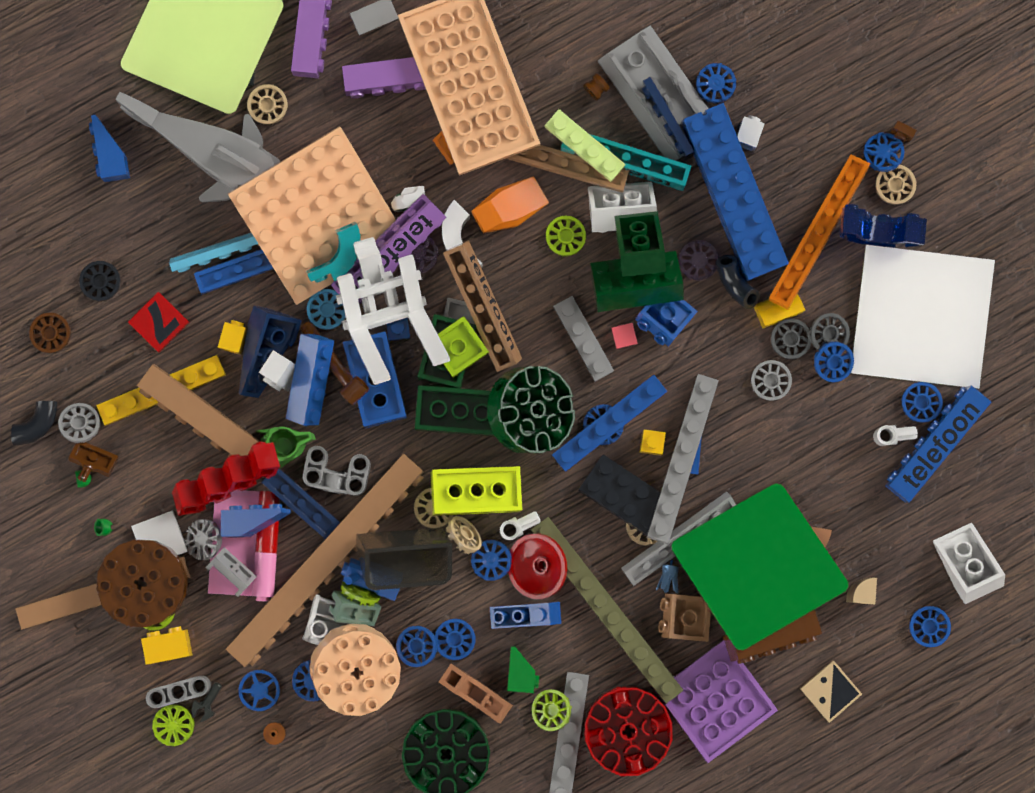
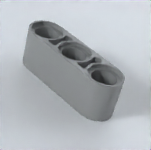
M197 676L157 687L147 693L146 702L152 708H160L196 698L210 691L211 682L206 676ZM197 680H202L205 683L203 692L195 689V682ZM176 686H181L184 690L181 698L174 695V688ZM155 692H159L162 695V702L160 704L155 703L152 699Z

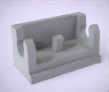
M380 0L350 13L359 36L399 19L391 0Z
M225 547L205 567L207 570H210L214 566L239 589L235 593L237 597L257 577Z

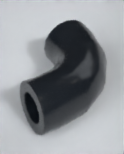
M733 255L719 257L716 260V267L726 291L744 308H754L759 302L760 293L750 286L742 276L737 258Z
M36 401L33 417L26 423L12 425V444L24 445L34 443L46 435L55 422L57 401Z

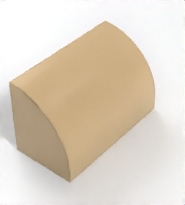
M863 578L854 582L847 592L846 602L875 604L877 578Z

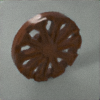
M56 313L39 315L34 319L29 330L32 344L38 350L45 353H55L63 350L68 344L71 335L68 322ZM46 317H49V324L45 320ZM58 318V322L54 325V319ZM41 321L43 327L38 326L37 323ZM63 323L65 324L64 328L58 329ZM37 329L40 333L34 334V330ZM66 332V337L59 335ZM42 338L39 343H36V339ZM57 338L63 341L61 345L57 341ZM47 341L46 348H45V349L42 348V346H43V345L45 344V342ZM52 341L56 347L55 349H51Z

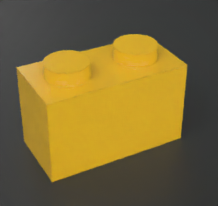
M180 626L168 629L169 633L160 635V631L146 633L147 638L141 639L146 665L192 656L188 630H182Z

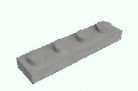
M573 296L554 305V310L594 381L596 382L614 372Z

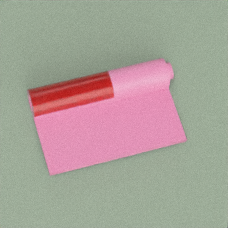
M235 490L231 492L232 497L218 504L214 503L213 521L221 530V510H229V506H242V509H249V505H262V509L269 508V504H280L281 499L270 491ZM279 520L251 537H222L219 552L225 547L257 576L241 594L243 596H256V601L269 602V597H274ZM215 529L212 531V536H216ZM212 566L209 571L208 594L235 595L239 589Z

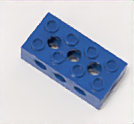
M386 332L371 335L391 378L389 381L379 383L378 385L370 384L369 373L353 340L343 342L352 377L358 376L369 387V391L357 401L365 429L407 418ZM379 396L386 397V403L381 407L376 406L375 399Z

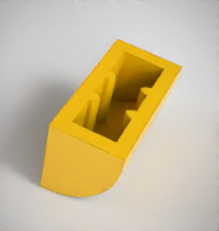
M798 294L789 310L769 301V299L757 303L754 307L762 328L792 318L805 311Z

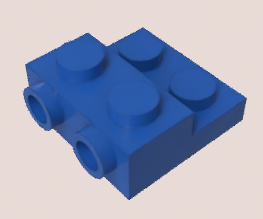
M681 300L646 305L635 320L638 322L637 325L641 330L650 331L654 335V339L658 344H665L669 347L698 311L686 301Z

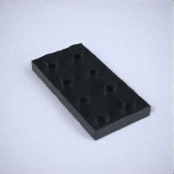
M604 454L578 490L645 536L648 535L661 492Z

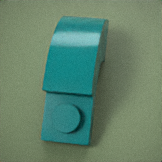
M356 222L335 230L339 241L337 252L329 261L306 271L311 282L314 280L316 283L328 278V274H331L333 280L336 281L337 277L345 275L352 268L357 260L353 244L354 242L361 241L360 231Z

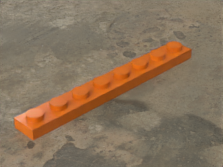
M852 154L849 156L772 291L769 301L789 310L870 167L869 162Z

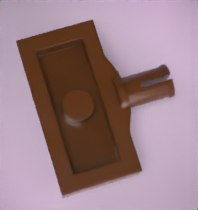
M80 442L75 444L69 455V461L83 468L77 478L80 481L83 479V482H86L90 472H97L109 477L118 461V456L89 443Z

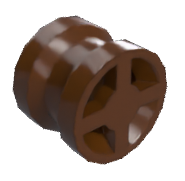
M596 73L592 76L590 82H586L583 85L586 92L596 101L601 98L603 92H607L610 89L605 80Z

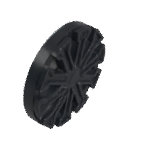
M106 261L91 262L80 274V288L92 300L100 302L109 300L114 297L120 288L121 279L119 272L112 264ZM96 265H99V272L95 269ZM104 266H108V269L104 273ZM91 270L93 275L87 274V271ZM114 271L115 275L108 277ZM85 278L90 279L89 282H83ZM117 280L115 285L109 283L110 281ZM93 286L89 291H86V287ZM107 286L113 288V291L111 293L107 289ZM102 289L106 294L105 297H102ZM97 290V296L94 297L92 294Z

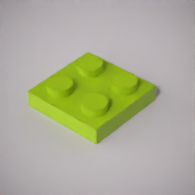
M464 316L438 333L450 358L449 362L443 364L452 377H455L489 353Z

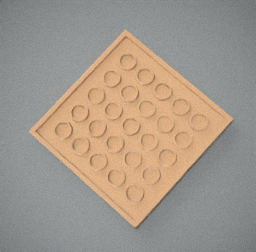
M340 126L228 193L296 305L334 282L331 274H328V278L316 283L315 280L311 282L306 271L329 261L336 254L339 243L336 229L356 222L361 240L374 237L376 240L396 221Z

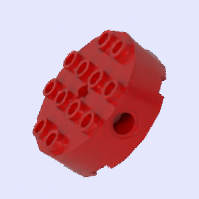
M617 687L603 693L590 706L584 721V739L592 758L605 770L619 776H639L655 769L666 756L672 743V721L666 707L652 693L637 687ZM629 725L630 728H634V731L630 733L631 736L627 737L625 733H622V731L625 730V726Z

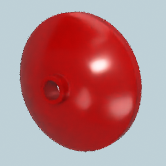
M539 533L525 535L515 542L510 550L512 564L508 572L514 587L521 594L531 599H545L556 594L563 586L567 575V561L560 545L551 537ZM543 561L546 563V568L543 567Z

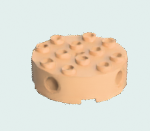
M347 624L332 629L324 636L325 638L320 641L311 655L310 675L318 697L329 709L343 715L362 716L377 711L392 698L399 685L401 666L394 647L381 632L365 624Z

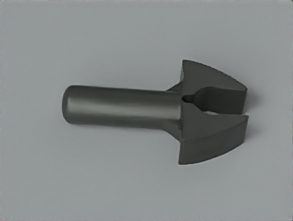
M215 682L203 702L199 703L196 700L193 702V718L198 713V710L205 707V715L200 722L211 718L216 713L211 710V704L222 688L220 683Z

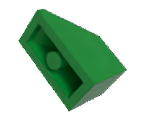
M511 646L507 691L534 693V688L538 689L539 675H535V669L515 646Z

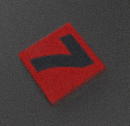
M157 292L128 321L159 353L190 323L160 292Z

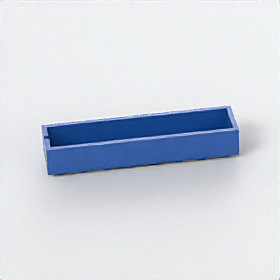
M724 103L705 110L703 114L700 112L681 121L682 128L694 150L693 155L733 253L737 258V263L744 279L748 281L789 264Z

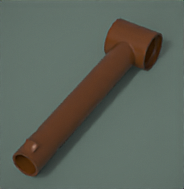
M306 322L301 326L303 334L320 335L311 322ZM332 352L329 368L343 385V388L340 390L341 395L351 405H354L369 391V387L358 376L353 378L336 354Z

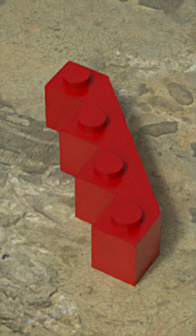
M255 443L252 445L248 455H231L226 458L222 468L208 467L200 472L197 480L190 481L185 479L176 483L172 495L178 516L199 513L205 510V505L211 502L218 504L232 497L231 492L240 489V491H244L257 485L256 480L264 476L267 479L275 476L280 464L274 443Z

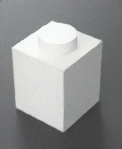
M744 116L737 134L741 147L753 152L757 147L765 124L760 122L759 118Z

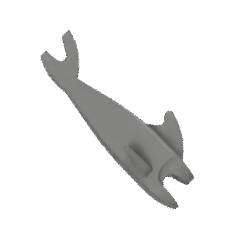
M119 92L115 99L127 115L143 125L156 130L188 159L217 181L199 196L200 202L230 200L229 192L281 162L277 157L263 149L262 135L249 114L244 116L241 136L219 127L158 112L154 108L122 92Z

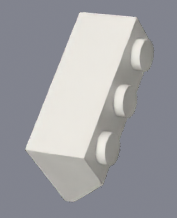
M652 182L628 183L625 185L623 193L601 186L588 187L592 232L616 231L614 216L657 211Z

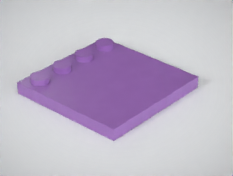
M724 640L674 677L683 691L667 704L664 703L707 763L778 711L743 663L738 664L737 661H730Z

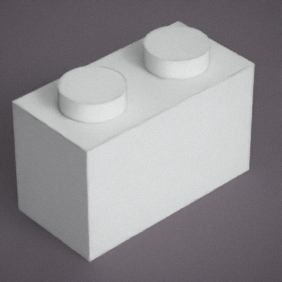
M272 351L259 373L264 376L263 381L279 392L281 388L288 392L292 385L295 364L277 352Z

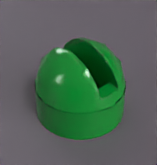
M82 470L75 471L77 488L88 486L91 482V475L89 474L87 481L83 482V479L80 481L77 478Z
M97 519L94 524V531L97 536L109 535L113 531L111 529L113 524L108 519Z

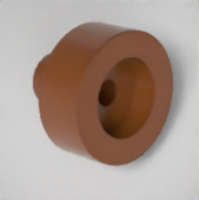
M278 722L268 724L263 731L265 741L272 745L281 743L286 737L285 727Z

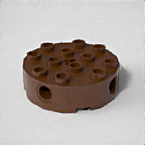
M135 539L118 545L104 558L97 573L96 590L102 607L114 620L130 627H150L168 620L180 609L187 595L188 575L182 560L172 548L154 540ZM144 578L147 586L141 588L138 581Z

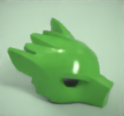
M287 427L256 430V433L266 434L261 438V442L274 443L280 469L298 458L303 453L307 443L316 440L315 435L311 432H299Z

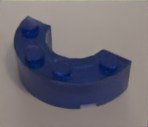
M846 204L842 208L840 237L844 238V235H846L847 241L863 245L896 248V244L905 243V247H916L925 244L927 219L919 218V214L909 213L903 217H891V215L887 214L874 216L870 212L865 211L866 209H859L858 205Z

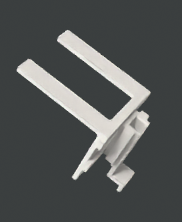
M374 237L354 242L355 254L360 263L363 279L358 280L359 289H356L351 273L337 277L340 294L336 295L338 305L343 304L346 320L342 321L343 329L349 331L373 384L383 383L391 378L368 329L400 319L409 318L433 366L449 362V355L424 310V306L427 305L426 298L421 296L418 280L422 278L420 271H416L413 255L398 259L401 276L393 278L391 271L384 272L381 254L376 246ZM403 285L406 302L399 303L396 287ZM384 293L385 302L388 307L377 310L374 296ZM359 298L362 300L364 315H361Z

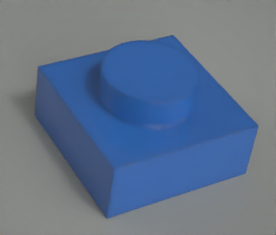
M408 318L387 324L389 341L410 339Z

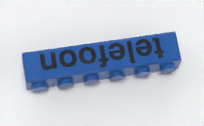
M972 385L966 388L961 387L955 394L957 399L953 404L949 403L941 411L943 416L939 421L934 420L927 429L930 432L925 438L920 437L914 444L916 449L912 454H906L900 462L902 466L898 471L893 470L887 477L888 483L885 487L903 502L910 503L990 405L991 401Z

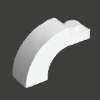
M455 200L448 207L445 213L447 218L442 223V237L446 251L463 243L461 232L466 222L470 219V215ZM478 260V262H479V264H480V266H481V268H482V267H483L482 262Z

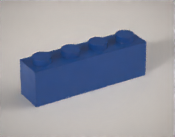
M317 334L300 335L285 419L303 426L319 425L334 340Z

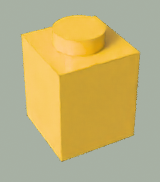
M231 320V323L225 322L218 348L241 355L247 328L243 327L244 323Z
M643 430L639 453L661 456L663 454L666 433Z

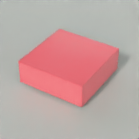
M633 323L611 328L616 349L638 344Z

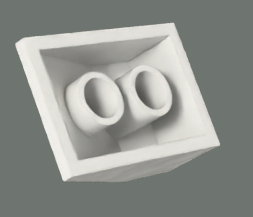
M972 523L933 540L944 567L965 604L1004 586L1005 573Z

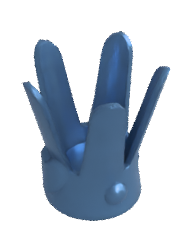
M671 560L670 565H662V576L656 590L659 589L661 584V589L667 593L672 579L673 590L678 594L677 576L679 567L672 566L673 560Z

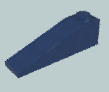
M253 306L246 330L239 387L240 395L259 398L267 386V383L263 381L264 376L259 371L272 351L283 356L288 346L292 347L302 320L272 309Z

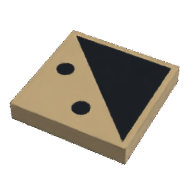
M834 660L800 688L829 723L862 695Z

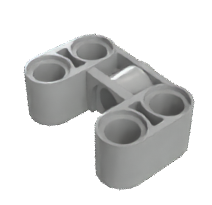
M313 446L308 450L303 471V481L306 485L327 492L360 496L365 492L371 468L370 460L365 455L357 454L353 456L349 464L348 473L326 469L328 453L323 447ZM317 450L322 451L323 459L319 462H314L312 459L313 453ZM358 459L366 461V467L363 470L355 469V462ZM311 472H317L319 475L316 483L308 481V475ZM354 480H359L362 483V487L358 492H353L350 488V484Z

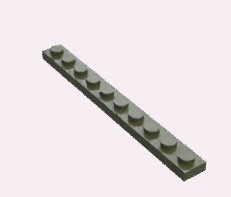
M547 517L531 529L533 534L547 535L560 545L567 561L566 577L664 703L667 704L683 691L682 687L550 518Z

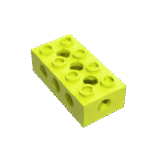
M520 466L432 470V515L514 513L522 511ZM494 485L502 487L503 494L501 496L493 492ZM478 486L481 489V496H474L471 493V487ZM449 488H458L460 491L459 497H452L449 493Z

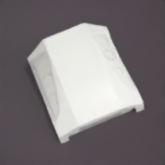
M315 595L306 630L302 637L303 640L318 645L332 629L350 624L334 621V616L330 612L329 606H335V601Z

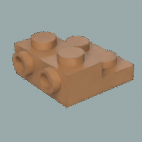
M665 594V598H662L660 602V608L664 611L663 620H660L658 630L662 633L661 637L708 642L711 610L704 599L697 596Z

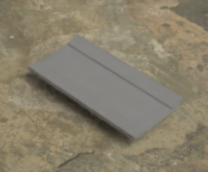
M650 25L598 60V63L663 157L677 161L684 154L679 155L674 146L676 140L673 135L668 136L663 127L666 123L662 116L659 118L656 116L652 108L655 104L651 98L647 99L641 88L644 87L643 80L648 77L652 78L684 135L685 132L681 121L700 112L703 114L708 107Z

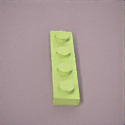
M558 109L546 123L545 128L610 182L625 167V163L561 110Z

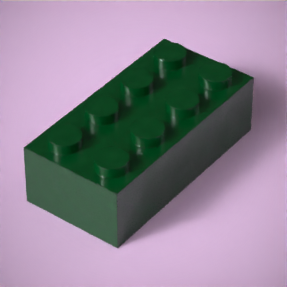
M676 251L665 252L666 272L622 277L620 259L590 263L597 311L604 312L684 300L683 279Z
M418 385L415 430L495 437L487 418L488 397L491 391Z

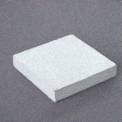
M174 511L131 526L136 540L158 541L172 548L177 555L188 552Z

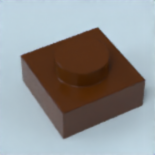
M897 121L890 133L894 134V137L902 142H910L917 130Z

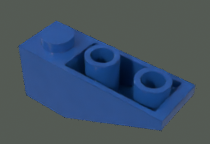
M91 115L92 122H89V129L91 135L95 137V143H92L94 156L98 157L99 164L95 165L97 176L101 177L104 182L130 178L126 155L96 115Z
M269 504V508L262 509V505H249V509H242V506H229V510H221V537H251L289 515L290 509L282 508V504Z
M560 602L490 607L491 629L561 624Z

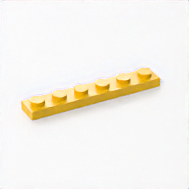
M218 355L170 374L190 390L226 376ZM137 388L96 406L104 425L107 426L155 406L159 401L153 397L150 399L146 398L139 392L141 388Z

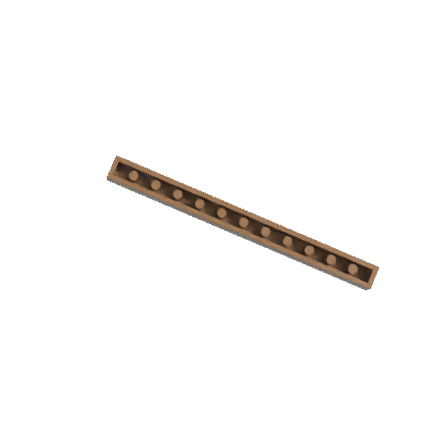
M403 454L225 650L244 667H247L249 664L254 666L261 658L259 653L264 648L268 650L276 642L274 637L280 631L283 634L291 625L288 621L294 615L298 617L305 610L304 604L307 600L313 601L315 595L321 592L318 588L323 583L327 585L335 577L333 572L337 567L343 568L344 562L350 560L348 555L353 550L357 552L364 545L363 539L366 535L372 536L380 527L377 523L382 518L386 520L394 512L392 507L398 501L401 504L409 495L406 491L412 485L416 487L423 480L424 477L421 476L424 473L423 470Z

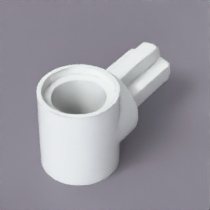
M885 425L875 430L873 438L879 446L896 445L898 441L916 439L918 433L914 426L896 428L895 425ZM882 430H886L890 434L888 442L880 438Z
M532 512L519 519L514 517L502 523L500 534L506 540H514L524 535L523 531L541 522L537 512ZM512 524L515 526L516 533L514 536L508 537L504 534L503 529L506 525Z

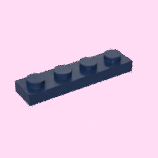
M648 77L643 80L644 87L641 88L647 99L651 98L655 104L652 108L658 118L662 116L666 123L663 127L668 136L673 135L676 140L674 146L679 155L684 154L685 157L690 156L694 153V150L652 78Z
M280 468L275 476L269 479L264 477L261 480L262 484L323 538L326 539L340 524L334 516Z

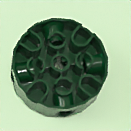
M518 367L504 373L495 382L488 397L487 418L492 433L504 447L516 453H544L558 448L569 436L575 421V410H573L571 399L573 395L570 386L560 374L548 367Z
M446 708L428 712L417 720L404 739L402 751L405 773L413 785L423 793L470 792L480 784L487 772L490 757L487 734L477 720L463 711ZM449 748L452 757L442 758L443 752L441 749L447 750Z

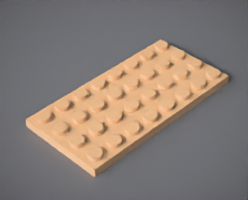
M437 0L398 15L459 176L540 146V141L484 0Z

